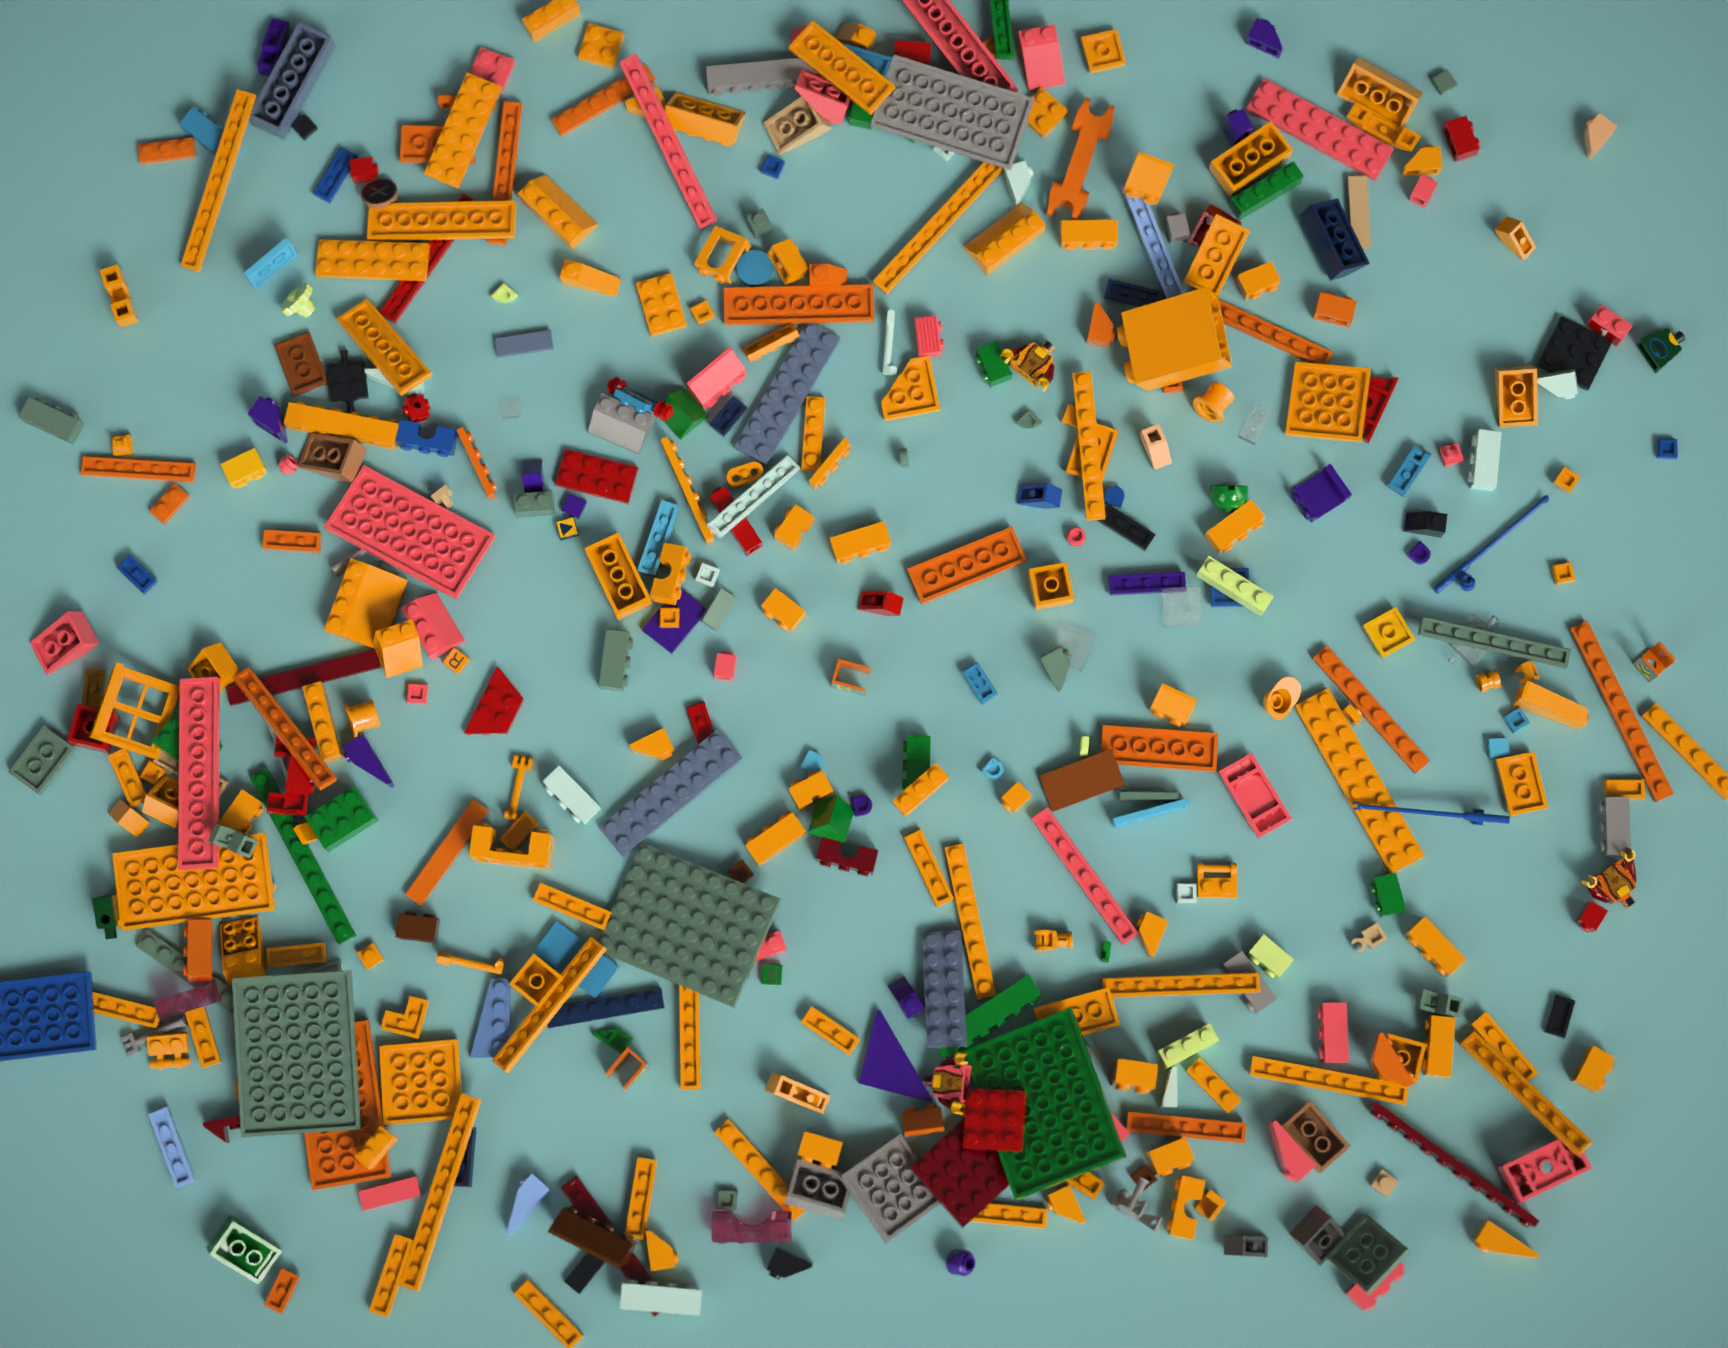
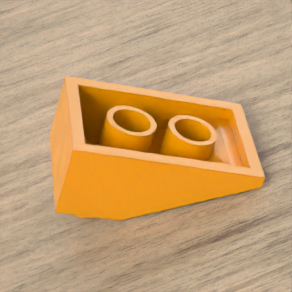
M1138 152L1122 193H1125L1130 198H1139L1147 204L1157 205L1174 164Z
M1533 365L1495 367V390L1499 427L1538 425L1537 368Z

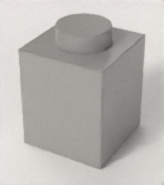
M1179 212L1170 214L1165 222L1170 244L1187 241L1190 231L1186 214H1180Z

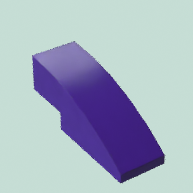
M271 19L261 45L262 53L257 63L260 75L270 76L286 47L290 21Z

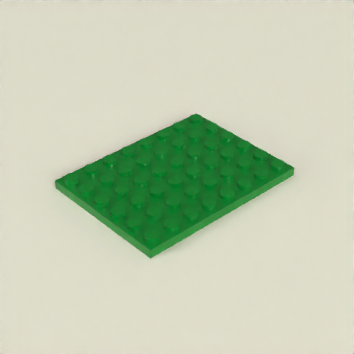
M1070 1007L963 1051V1053H967L965 1059L968 1061V1065H971V1076L976 1089L1027 1092L1023 1152L998 1151L1015 1200L1127 1157L1073 1008Z

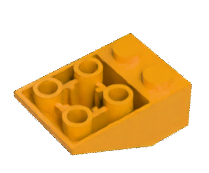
M259 917L220 924L222 972L228 984H232V978L267 976L266 956Z

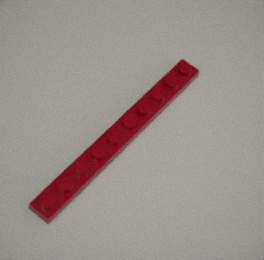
M1371 1102L1368 1109L1371 1110L1370 1114L1378 1120H1381V1118L1388 1123L1387 1127L1394 1132L1400 1131L1404 1134L1403 1138L1409 1143L1413 1144L1415 1142L1420 1146L1419 1150L1427 1156L1433 1155L1437 1158L1436 1162L1444 1168L1448 1166L1452 1169L1454 1176L1460 1180L1464 1178L1470 1182L1468 1186L1477 1192L1481 1190L1486 1194L1485 1198L1493 1204L1497 1202L1502 1206L1501 1210L1510 1216L1513 1214L1518 1217V1222L1526 1228L1529 1226L1536 1227L1540 1220L1378 1102Z

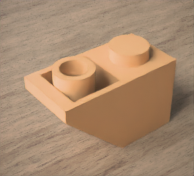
M1157 424L1141 430L1139 437L1153 469L1157 470L1172 464L1167 441L1160 425Z

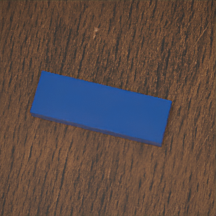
M340 147L314 190L313 195L330 204L351 169L350 159H357V155Z

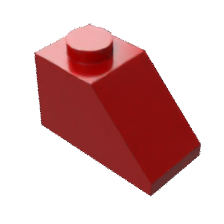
M862 591L858 610L884 616H900L904 598L890 591Z

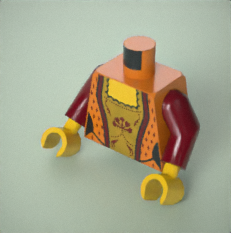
M1628 848L1629 853L1627 855L1623 850L1620 852L1624 861L1623 859L1618 860L1595 877L1588 874V882L1582 880L1581 883L1587 886L1594 899L1609 904L1620 900L1626 909L1635 903L1629 892L1636 888L1637 882L1634 863L1635 852L1631 848Z

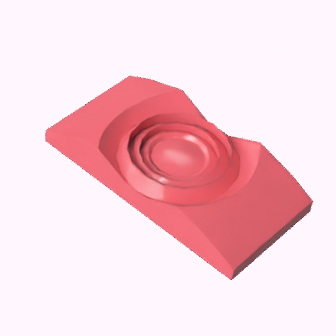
M1252 753L1218 772L1229 794L1237 803L1246 822L1258 839L1292 820Z

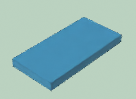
M556 921L533 953L562 973L586 942ZM602 955L578 986L596 999L619 966Z

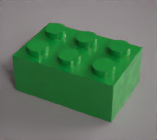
M355 785L305 816L323 848L328 852L378 822L360 790Z

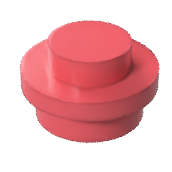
M1075 527L1068 531L1067 541L1070 545L1080 546L1085 542L1086 535L1081 528Z

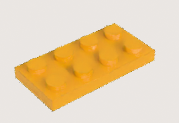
M1216 214L1183 282L1196 289L1207 287L1219 296L1251 230Z
M1109 987L1034 1008L1037 1021L1070 1007L1073 1008L1082 1035L1120 1025Z

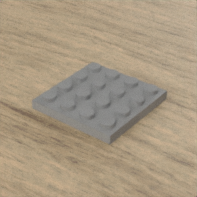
M901 1134L839 1177L885 1244L940 1204L909 1169L919 1159Z

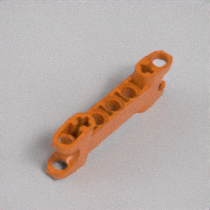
M1085 98L1077 111L1072 130L1080 134L1063 183L1053 182L1046 216L1052 217L1054 211L1059 206H1067L1071 209V220H1078L1083 213L1090 192L1082 190V186L1098 139L1108 140L1115 106L1110 105L1104 115L1095 116L1089 110L1090 98Z

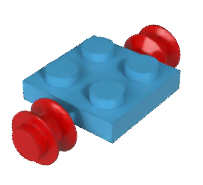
M619 377L609 380L607 384L608 393L614 394L615 397L619 398L620 403L628 406L632 405L634 410L640 413H645L646 411L654 414V417H660L662 421L672 417V404H666L664 400L658 402L636 390H628L627 382L625 380L620 381Z

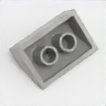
M602 393L594 408L588 433L640 454L655 420L652 414L647 412L640 413L634 410L633 406L624 405L619 400Z

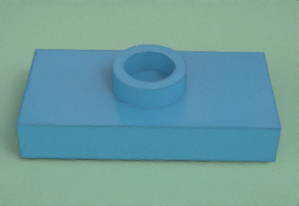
M978 662L961 672L981 705L998 695Z

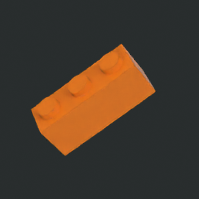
M212 919L188 920V926H184V938H188V945H184V957H187V964H184V976L188 977V982L213 981Z

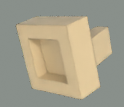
M446 484L431 495L436 504L440 505L443 503L447 509L454 505L449 498L453 494Z

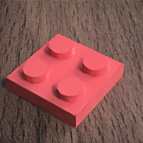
M480 47L470 74L501 86L500 94L502 95L515 65V59Z

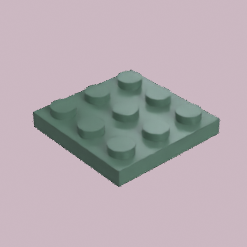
M1365 1214L1325 1257L1370 1295L1410 1251L1369 1215Z

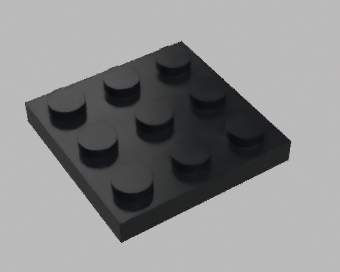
M1562 316L1536 366L1549 373L1575 369L1578 387L1588 391L1613 341Z

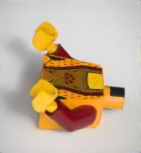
M1047 340L1041 347L1032 342L1030 345L1023 344L1012 349H1004L999 356L1006 357L1005 363L1007 364L1010 361V367L1036 388L1042 386L1044 388L1043 392L1046 391L1054 378V358L1049 355L1054 346Z

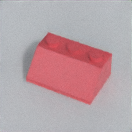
M729 347L687 382L688 392L704 410L707 407L711 408L717 402L716 399L721 395H727L734 384H739L745 379L746 369Z
M437 593L417 598L401 607L407 620H413L419 640L432 661L465 642Z

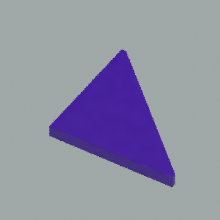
M877 1010L858 1084L932 1103L933 1099L882 1012Z

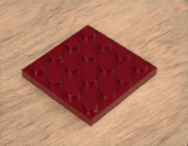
M965 1118L909 1168L961 1228H964L1009 1186L998 1151L963 1148Z

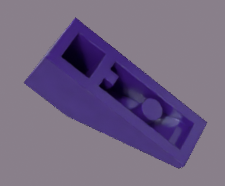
M363 734L343 746L345 750L343 755L348 763L352 761L354 765L389 787L395 786Z

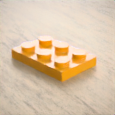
M672 273L636 282L651 336L687 327Z
M1096 423L1103 481L1119 430ZM1077 435L1065 473L1082 478Z
M1534 752L1495 760L1509 816L1548 808Z

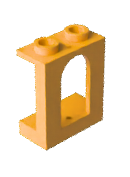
M715 225L694 264L701 275L705 277L708 275L712 276L719 283L726 282L731 284L729 276L742 252L748 253L751 245L747 238ZM718 240L733 246L722 266L719 268L708 266V257Z

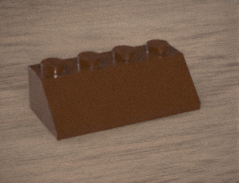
M570 1205V1207L562 1208L550 1226L548 1233L616 1268H620L628 1263L637 1244L633 1240V1236L625 1232L620 1234L615 1231L616 1228L607 1223L603 1225L597 1222L598 1218L588 1214L585 1216L581 1214V1210L575 1206Z

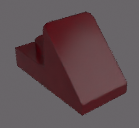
M240 1115L203 1122V1127L222 1141L230 1143L228 1127L230 1130L240 1129Z

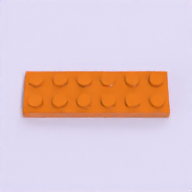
M1011 526L907 569V572L922 605L1026 563L1027 559Z
M1103 725L1101 752L1112 749L1117 764L1120 766L1216 772L1218 733Z

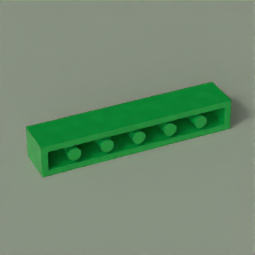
M1030 975L1025 976L965 1015L967 1046H963L964 1049L974 1044L973 1039L980 1036V1038H983L991 1033L989 1029L996 1025L999 1028L1007 1022L1005 1018L1010 1015L1016 1017L1022 1013V1007L1027 1004L1031 1007L1040 1001L1038 997L1042 994ZM962 1046L935 1049L942 1059L945 1057L948 1059L955 1056L956 1050Z

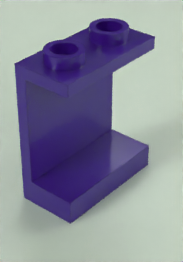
M1330 463L1319 474L1298 487L1294 486L1290 496L1293 502L1299 504L1302 508L1301 512L1305 519H1309L1312 523L1349 500L1352 494Z

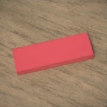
M417 1176L358 1191L362 1211L422 1196Z

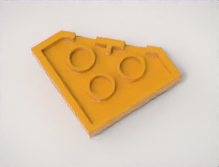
M929 356L910 359L906 368L896 379L887 395L882 399L881 406L884 421L940 411Z

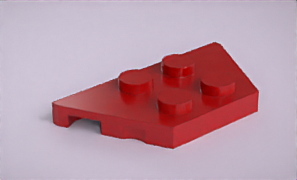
M1381 377L1370 379L1362 439L1368 444L1399 379L1397 377L1392 379H1381Z
M496 667L464 732L466 735L508 734L524 699L500 668Z

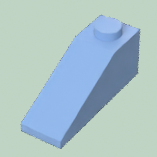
M533 1173L530 1176L526 1174L519 1182L521 1186L518 1188L507 1229L509 1235H512L552 1190Z

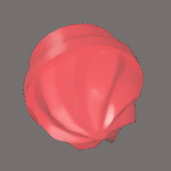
M287 455L281 458L278 466L282 473L291 474L297 470L296 467L299 464L294 457Z

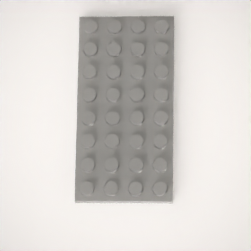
M893 55L886 79L895 85V89L875 110L870 124L871 127L1011 171L1035 101L1034 98Z

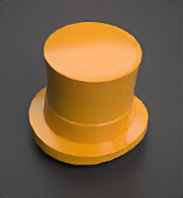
M1212 382L1202 397L1197 396L1193 400V407L1201 418L1210 422L1220 423L1224 419V410L1234 401V395L1221 383Z
M372 699L348 707L347 703L343 704L349 719L353 738H357V733L363 730L380 727L379 715Z

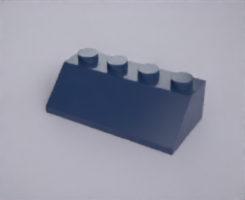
M1338 198L1311 204L1298 215L1330 281L1343 278L1370 264Z

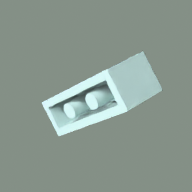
M1479 429L1472 436L1471 446H1474V452L1471 453L1469 461L1472 464V471H1469L1468 474L1470 489L1493 491L1497 487L1502 432Z
M560 766L542 781L545 784L543 789L550 796L555 795L559 799L557 803L564 810L568 808L572 812L570 816L577 823L581 821L585 825L601 809Z

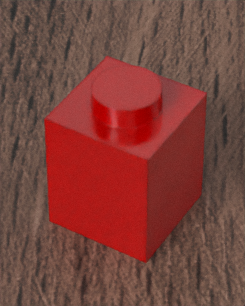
M372 157L350 159L351 177L354 183L369 182L376 179V174H379V167Z
M1591 900L1586 903L1575 922L1579 924L1581 930L1587 933L1594 932L1600 926L1608 910Z

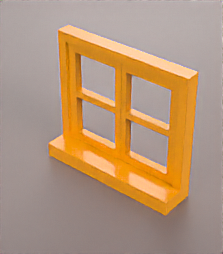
M116 662L89 737L157 760L160 753L159 748L153 744L150 747L132 741L130 738L137 717L158 723L154 738L173 715L180 694V686L125 668L124 664ZM123 678L144 685L136 708L116 701ZM148 687L168 693L161 716L140 710ZM113 708L134 715L126 738L105 732Z

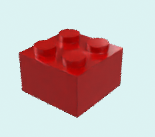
M78 704L67 741L73 746L109 754L111 744L89 737L99 709ZM115 712L111 713L105 731L114 735L120 718Z

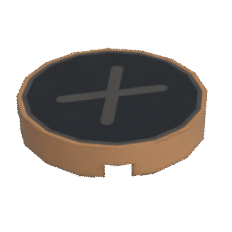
M387 178L373 179L367 182L361 190L363 203L371 209L386 208L390 206L389 203L392 201L394 203L399 195L397 185Z

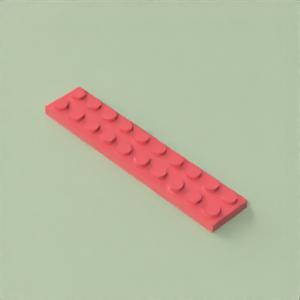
M219 677L180 679L179 870L219 868V846L208 841L216 823L219 824Z

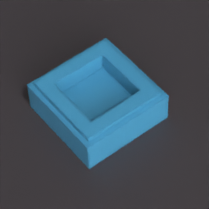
M1520 707L1502 717L1512 733L1530 723Z

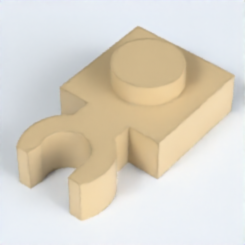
M1377 922L1360 933L1363 937L1362 939L1355 938L1350 943L1351 945L1355 942L1360 943L1361 948L1356 953H1361L1365 950L1366 945L1371 950L1388 940Z

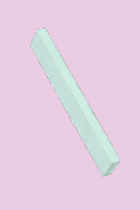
M787 454L708 522L707 527L721 539L800 470V467Z

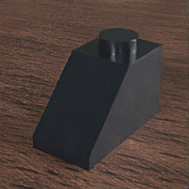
M1432 511L1408 512L1405 515L1403 532L1441 538L1446 531L1448 514Z
M776 1247L766 1270L770 1271L769 1276L780 1280L781 1277L786 1278L807 1270L813 1264Z

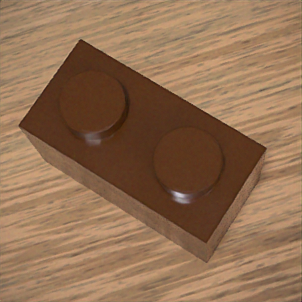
M405 911L404 914L398 915L395 937L403 940L437 944L440 920L435 918L436 915L424 913L422 917L416 916V912Z

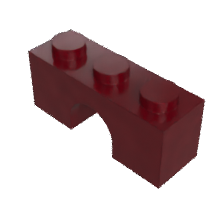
M821 837L816 861L820 862L819 865L829 868L831 865L838 866V870L844 872L854 870L857 871L858 875L868 877L869 874L873 875L878 850L859 845L856 856L845 858L839 852L841 841Z

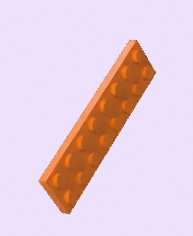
M873 284L724 288L725 326L874 322Z

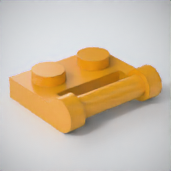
M1197 862V898H1237V863H1230V865H1206ZM1204 872H1230V878H1204Z

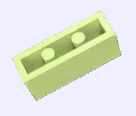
M1209 1023L1158 1050L1156 1053L1166 1070L1220 1040Z

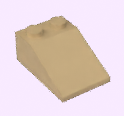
M802 96L764 122L780 155L818 138L832 128L830 122L824 119Z

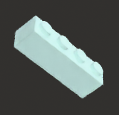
M626 1280V1283L621 1284L619 1309L699 1316L702 1290H697L698 1286L686 1285L685 1289L677 1288V1284H666V1287H660L656 1282H646V1285H638V1281Z

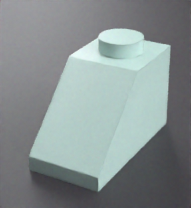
M1026 160L1013 164L1011 171L1004 169L1003 173L1015 207L1022 201L1033 176L1032 168L1027 166Z
M1575 369L1537 375V383L1557 397L1571 399L1578 394Z

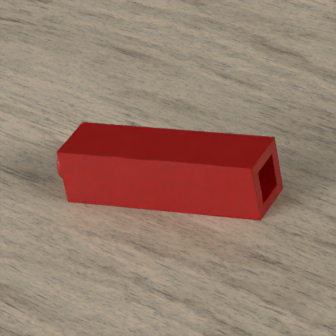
M726 486L722 489L721 487L716 488L711 492L712 495L709 496L711 503L718 513L734 501ZM746 517L730 530L746 556L763 547L762 541Z

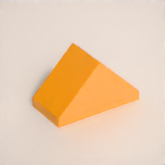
M122 799L108 813L118 824L137 838L150 825L148 820Z

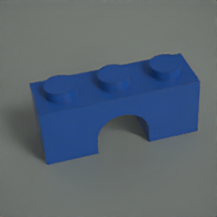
M400 420L396 436V443L400 449L406 451L417 449L420 453L424 454L434 452L441 457L454 456L458 438L456 429L437 426L436 433L432 438L423 439L420 437L421 426L419 423Z

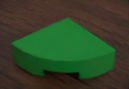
M1104 941L1102 943L1101 962H1109L1111 941Z

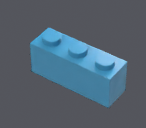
M193 107L178 124L185 133L193 137L194 140L216 156L223 134V127L215 120L213 122L208 119L209 116L201 109L197 111Z

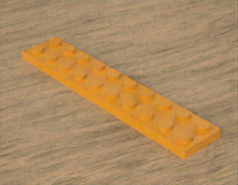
M1329 688L1294 706L1352 809L1353 807H1358V805L1353 804L1354 802H1359L1363 805L1397 807ZM1353 809L1389 874L1395 873L1425 856L1400 812Z

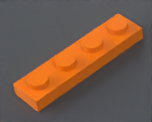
M464 427L457 429V433L489 500L497 498L494 493L497 491L493 480L489 481L486 476L490 473L486 465H481L479 458H482L478 448H473L471 444L474 439L470 431L466 432Z

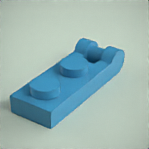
M1415 444L1387 487L1404 497L1431 456V453L1428 451L1424 452L1420 449V446ZM1416 455L1421 458V461L1419 462L1413 457Z

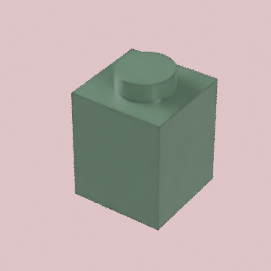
M763 208L746 216L747 224L755 239L772 232V224Z

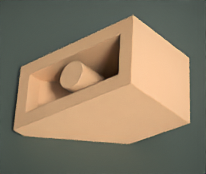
M1601 113L1596 118L1592 116L1585 124L1587 129L1584 132L1588 159H1591L1617 128L1614 123Z

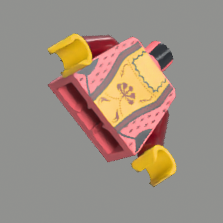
M966 1052L956 1053L955 1056L943 1061L940 1067H935L934 1075H925L924 1077L925 1087H933L932 1094L938 1097V1101L951 1110L952 1113L963 1115L960 1109L961 1106H965L967 1089H970L971 1065H963L968 1064V1061L964 1060L965 1055H967Z

